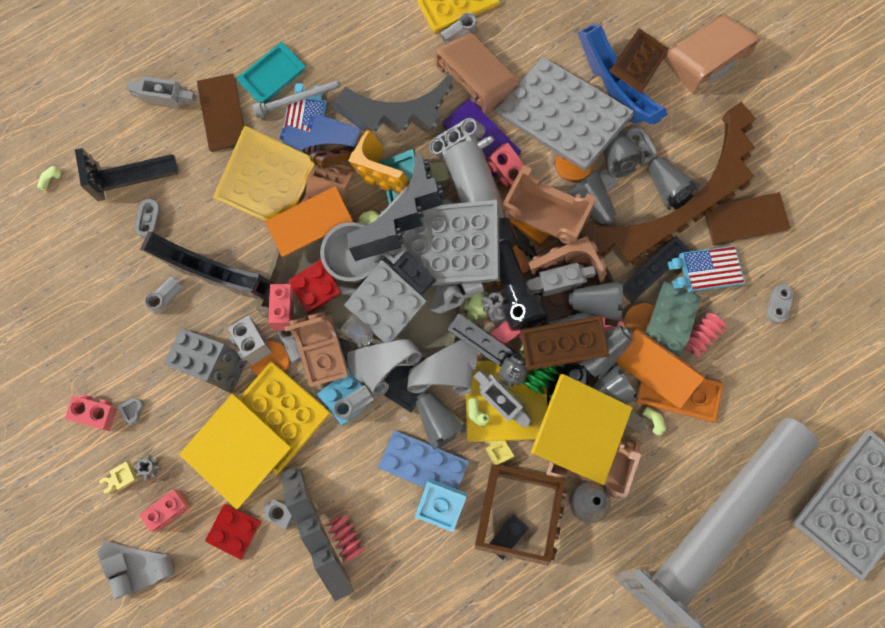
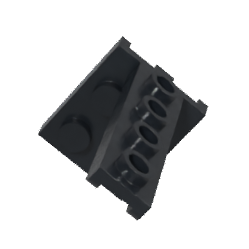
M83 148L75 149L80 185L98 202L105 200L104 191L179 174L176 157L173 154L101 170L98 161H95L91 154H88Z

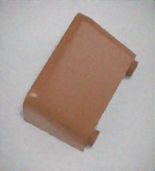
M720 14L712 20L711 24L678 46L676 44L667 51L668 55L665 62L688 90L694 94L700 90V83L708 82L714 74L736 59H745L750 56L760 39L755 33L729 16H722Z
M467 33L440 47L434 53L435 67L440 72L445 70L447 75L450 73L473 96V102H477L481 106L480 110L486 116L495 110L519 86L518 76L514 72H510L481 43L480 38L475 33Z
M523 165L502 204L504 215L511 220L516 219L557 237L565 244L575 243L594 209L597 197L587 193L585 198H580V194L573 197L541 183V177L537 176L535 179L531 175L532 169Z
M623 434L604 484L609 495L612 497L627 499L642 454L640 442L634 437ZM548 463L546 475L560 479L570 475L591 481L554 463Z

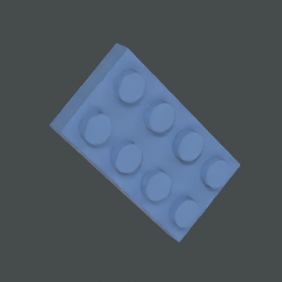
M394 430L378 468L424 488L430 478L458 489L469 461L438 448L433 450L431 445Z

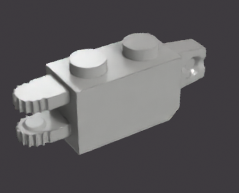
M141 76L140 81H130L127 83V89L131 95L142 99L146 104L180 109L184 103L195 104L196 96L194 92L187 91L186 88L176 81Z
M574 263L539 272L538 277L528 280L527 285L532 295L533 293H542V296L545 297L577 289L587 282V278L595 276L596 272L594 266L583 268L582 265Z
M479 370L474 377L481 384L479 386L481 395L508 422L514 419L522 427L529 426L533 419L524 409L526 404L498 376L495 377L491 374L488 377L482 370Z

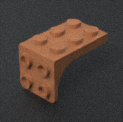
M588 236L577 239L575 243L567 244L561 248L555 247L544 256L538 255L532 258L531 262H528L532 279L537 278L539 272L578 263L588 267L594 266L600 283L605 282V275H607L605 270L607 267L603 258H598L596 244L594 241H590Z
M324 311L308 316L309 320L303 317L289 321L290 326L284 328L285 331L289 330L293 334L297 342L310 387L349 376L332 314L326 315Z

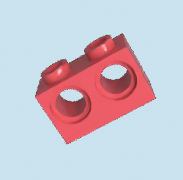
M509 143L502 144L486 157L490 170L498 175L499 183L504 188L511 189L524 164ZM499 154L502 155L504 158V163L502 165L499 164L497 161V157ZM510 170L515 172L514 180H511L509 177Z
M270 284L268 323L273 331L285 330L284 327L290 326L289 321L293 320L294 291L291 284Z
M81 394L80 397L72 396L65 416L66 420L110 431L117 408L111 406L112 402L100 399L98 403L92 401L93 397ZM85 404V411L80 414V407ZM104 409L105 414L103 418L99 419L98 414Z
M173 489L140 513L139 516L150 532H158L192 506L181 490Z

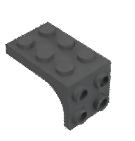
M181 328L164 365L232 393L246 366L247 360L242 361L237 351L225 344Z

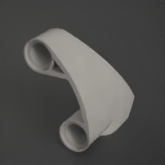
M482 283L438 285L429 310L441 314L460 306L464 299L484 292Z
M459 340L435 353L409 370L408 391L423 393L431 385L453 386V392L457 394L471 393L472 373L477 363V350L463 340Z
M105 541L97 552L114 599L143 589L176 574L170 555L139 550Z

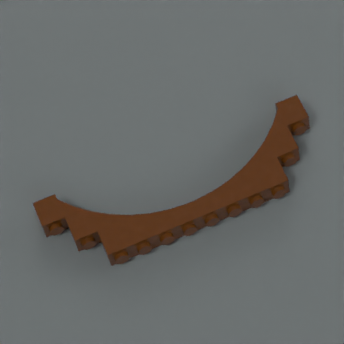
M742 101L725 113L722 121L725 123L724 141L718 164L708 183L684 206L664 217L638 225L603 227L585 224L578 239L588 236L590 241H594L598 249L596 252L598 257L602 256L604 258L613 250L625 267L629 264H632V266L642 260V255L645 253L650 255L658 249V244L661 242L666 244L674 238L673 234L677 231L682 233L689 227V223L692 221L696 223L705 216V211L708 209L710 212L714 211L720 206L719 203L721 201H729L736 195L734 192L739 189L743 191L751 185L750 181L754 175L744 162L752 156L751 152L755 146L745 134L753 128L752 124L756 118ZM557 238L558 241L560 242V244H561L562 246L567 245V244L561 242V241L559 240V238Z

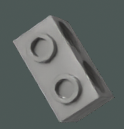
M249 315L228 328L231 333L229 338L235 347L238 346L240 349L237 353L242 361L247 360L252 366L272 353L257 325Z

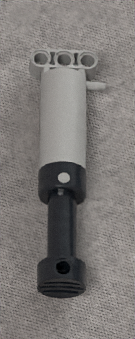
M467 118L435 137L430 142L429 148L431 153L444 158L461 203L498 200L500 283L509 303L503 309V313L511 331L523 330L545 320L548 317V313L542 298L539 295L532 296L513 250V247L518 242L517 235L511 220L502 211L503 200L482 150L490 145L494 138L489 136L479 141L485 134L484 125L472 118Z

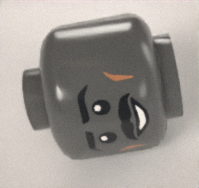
M515 355L504 360L499 376L503 379L505 385L514 387V385L523 384L528 373L525 360Z

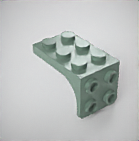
M663 282L645 334L679 357L689 341L701 296L692 292L688 293L687 290L682 288L674 289L672 284Z

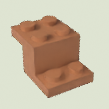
M345 163L340 165L331 164L328 168L315 164L307 176L306 195L302 202L336 186L346 205L350 182L356 170L352 165Z

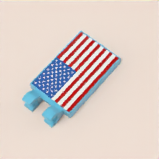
M296 83L295 94L305 91V88H303L304 84ZM324 93L287 105L283 128L286 129L287 125L309 132L310 128H307L310 116L314 117V114L325 116L327 102L322 101ZM320 144L309 146L299 151L312 154L315 151H319Z
M735 246L684 252L679 255V258H674L668 262L669 270L682 268L684 277H679L677 280L672 281L674 289L687 287L688 293L739 286L745 283Z

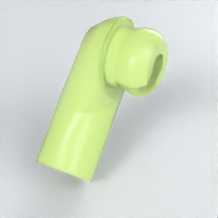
M50 166L41 174L37 188L47 191L50 179L52 177L60 178L62 170L56 168V166Z
M468 399L469 418L477 425L485 426L489 423V415L479 410L478 399Z
M646 407L642 415L653 421V433L662 435L667 428L663 416L655 410Z

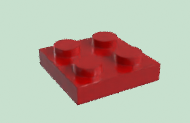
M321 259L288 280L307 314H311L342 294L333 276L323 266Z
M224 504L204 542L243 560L262 522Z

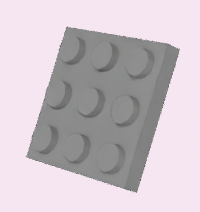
M381 260L344 305L384 343L393 342L427 303L428 299L421 295L389 263Z

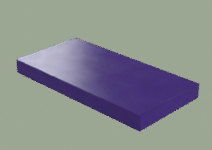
M471 99L442 122V126L446 130L467 118H472L483 124L485 134L479 141L489 136L494 138L490 145L482 149L485 157L505 143H509L517 156L521 154V150ZM499 154L497 161L501 165L504 163V158ZM492 172L493 178L497 175L495 172Z

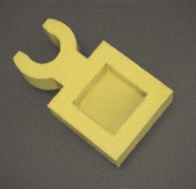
M506 441L484 442L490 445L486 448V452L493 464L502 465L514 458Z
M125 462L110 471L112 477H104L99 482L100 484L108 482L109 486L103 492L112 493L116 488L117 490H122L136 482L138 478L131 462Z

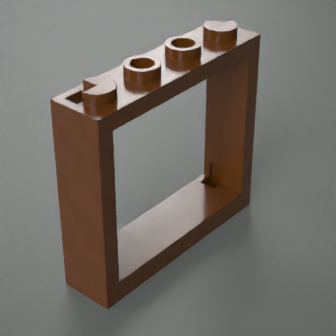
M492 464L474 549L549 566L551 560L555 561L557 548H554L555 539H559L561 528L557 527L558 519H562L564 512L561 501L566 498L567 487H564L565 480ZM498 477L555 489L544 556L484 543Z

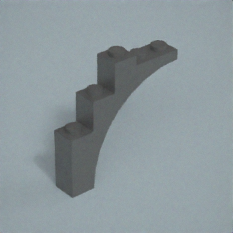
M448 74L428 94L405 102L372 100L355 93L345 86L331 108L364 132L366 130L377 132L382 123H384L398 134L402 129L405 131L411 122L424 132H427L430 128L434 129L440 121L438 117L441 114L438 109L443 103L441 98L444 94L447 96L452 90L453 86L451 83L454 78Z
M299 465L280 474L285 492L283 496L286 507L298 526L301 540L311 554L317 574L334 601H337L354 592L350 578L323 527Z

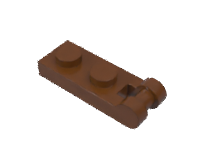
M348 146L315 151L310 155V161L314 164H319L323 168H328L331 164L340 165L341 162H349L348 160L356 147Z

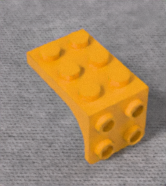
M366 130L348 161L367 184L374 186V184L378 185L385 191L392 190L399 195L409 185L410 181L403 171L378 163L384 148L372 131Z

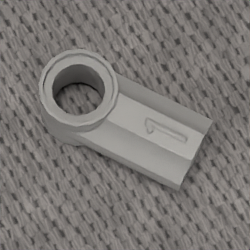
M472 13L462 14L459 21L441 32L444 42L448 44L467 33H476L475 16ZM467 23L472 24L471 26H464Z
M170 276L155 292L149 293L145 297V305L152 313L162 314L167 309V305L184 288ZM160 300L159 305L152 307L154 301Z
M283 330L278 331L291 362L294 363L302 360L293 334L285 337L282 335Z
M363 385L344 399L338 400L334 405V412L339 419L347 420L354 413L374 401L365 385ZM341 405H347L349 411L347 414L341 415L338 413V408Z

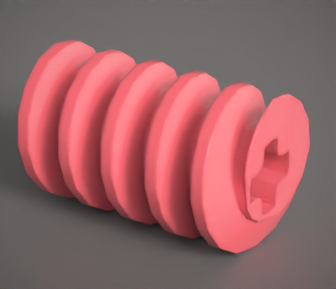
M708 313L705 319H702L700 324L695 326V330L691 331L686 348L695 356L701 358L700 350L707 352L705 344L711 347L713 343L710 339L717 341L716 333L723 335L724 332L721 328L727 329L726 324L715 314Z
M340 516L324 525L325 527L332 526L328 530V534H335L331 539L333 542L339 541L335 548L343 549L339 553L340 557L346 556L342 563L360 555L365 549V546H357L361 542V538L354 539L358 532L350 531L354 524L346 523L350 516Z

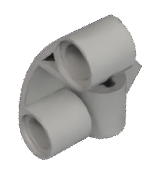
M399 340L348 352L347 366L355 378L365 383L371 393L378 397L388 390L389 385L384 377L396 366H412L420 361L422 354L411 340Z

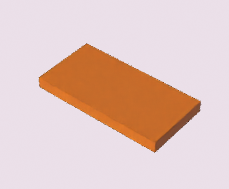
M334 186L266 220L265 223L281 256L285 257L325 237L334 227L343 223L353 222V219L337 187Z
M636 328L633 332V342L616 363L675 406L681 408L705 376Z
M704 378L683 406L678 408L640 381L637 391L639 398L635 400V403L715 423L724 383Z

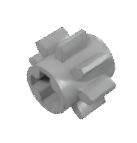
M489 292L488 298L483 297V304H485L483 311H487L489 317L492 315L500 317L501 310L503 311L507 306L505 304L507 298L502 297L500 292Z
M148 454L145 459L138 457V464L133 466L138 471L136 476L141 477L144 475V480L149 481L150 476L157 478V471L162 469L157 464L159 459L154 458L151 460L152 457ZM146 464H150L148 466L149 471H145L147 469Z

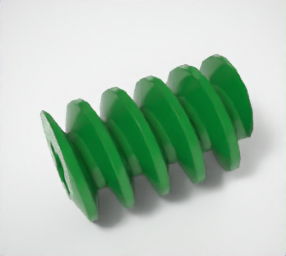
M560 365L532 370L534 375L527 374L526 378L529 382L524 381L523 384L537 394H545L542 387L549 388L550 385L547 380L555 381L552 374L559 375L557 367L564 368L565 366Z

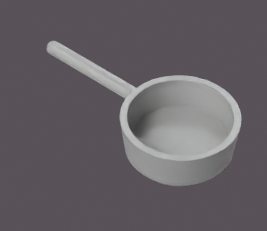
M408 186L402 190L379 217L388 212L399 201ZM348 222L334 227L327 233L321 245L320 255L323 266L333 277L343 282L358 283L364 281L380 262L381 254L355 261L348 249L347 233L365 226L360 223Z

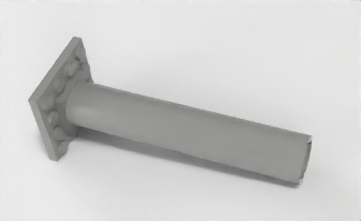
M783 419L653 577L644 569L641 571L636 569L618 572L614 579L667 628H704L705 625L698 618H692L688 615L690 609L687 606L818 446L819 442L815 434L811 430L808 431L805 425L794 419Z

